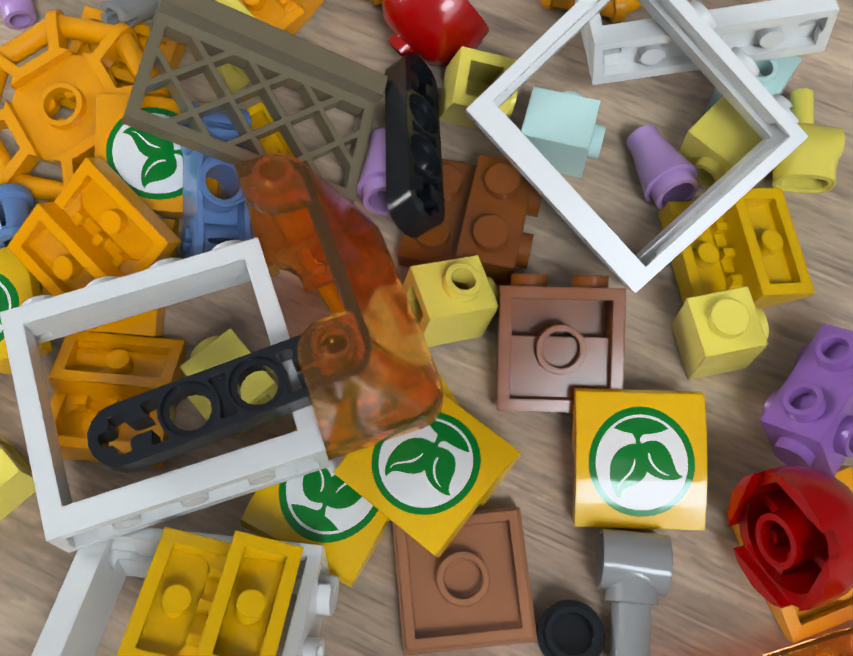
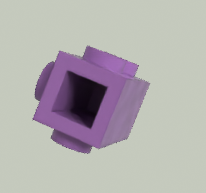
M823 323L811 343L804 345L799 350L794 361L793 370L781 389L773 392L764 405L760 422L770 441L774 455L788 466L801 465L835 476L845 458L853 457V331Z

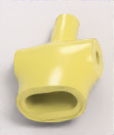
M808 88L796 89L790 94V102L793 104L790 110L799 119L797 124L809 137L772 170V185L774 188H782V191L805 194L828 192L836 185V170L844 150L845 132L842 128L814 124V91Z

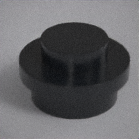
M576 600L556 602L544 611L537 625V643L543 656H599L602 652L605 641L602 621L597 613L583 602Z

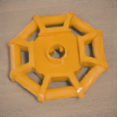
M55 9L47 11L44 20L0 46V102L8 75L12 76L10 86L15 89L12 103L5 100L3 109H0V132L2 129L9 128L20 147L12 158L0 137V185H22L32 191L35 199L54 202L86 157H94L96 93L130 95L133 85L119 87L109 68L118 57H121L135 80L143 51L136 41L137 33L134 28L125 22L113 25L65 15L62 10ZM70 39L98 44L92 54L82 52L84 54L82 56L73 54L68 49V42H70ZM48 45L47 51L43 52L42 54L35 57L26 64L22 65L21 67L16 66L21 61L25 60L26 58L30 57L31 55H33L34 53L38 52L39 50ZM152 69L150 78L157 76L154 69ZM167 87L144 95L171 98ZM67 97L70 101L76 102V108L67 119L63 117L55 119L54 115L61 110L58 102L62 98ZM39 161L51 163L62 168L63 182L34 176L30 172Z

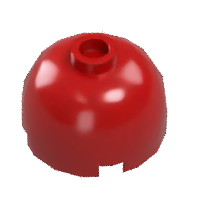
M468 0L382 1L383 18L393 32V35L387 40L389 45L401 57L410 52L415 53L432 66H447L461 46L476 49L489 32V27Z
M801 465L780 466L744 476L732 491L727 514L728 526L739 524L743 545L735 547L733 550L739 566L752 587L770 604L779 608L794 605L799 608L798 611L811 610L829 604L847 594L853 588V493L850 488L829 473Z

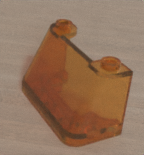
M275 153L235 163V170L256 238L258 237L270 277L280 274L279 269L289 271L300 279L305 292L334 283L344 311L325 316L311 323L301 334L297 345L298 360L308 388L328 460L423 429L432 424L441 414L443 406L442 380L382 233L376 223L307 165L292 155Z

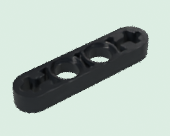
M410 52L389 66L384 74L388 76L385 88L386 201L388 211L396 226L405 235L411 238H418L442 224L445 218L437 83L432 71L423 59Z
M327 328L312 330L114 403L99 411L91 421L87 432L88 447L96 459L114 471L124 473L135 472L337 396L348 389L355 378L357 366L353 346L347 337L337 330ZM327 349L331 357L343 356V358L335 362L336 374L323 378L319 369L303 372L297 375L303 389L295 392L292 391L291 380L282 362L292 359L295 370L298 372L315 364L314 353L319 350ZM267 371L274 374L278 378L279 383L277 393L272 400L261 405L248 404L242 400L240 389L245 378L253 372ZM199 395L210 400L212 411L208 421L203 426L190 431L179 429L176 426L174 413L176 407L183 399L188 396ZM156 409L158 421L169 436L167 440L161 442L160 436L153 430L138 434L131 439L132 450L126 454L114 446H109V442L119 437L118 426L123 423H127L135 431H141L156 425L149 415L151 411Z

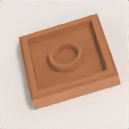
M520 507L474 511L440 557L434 556L392 521L404 656L538 641Z

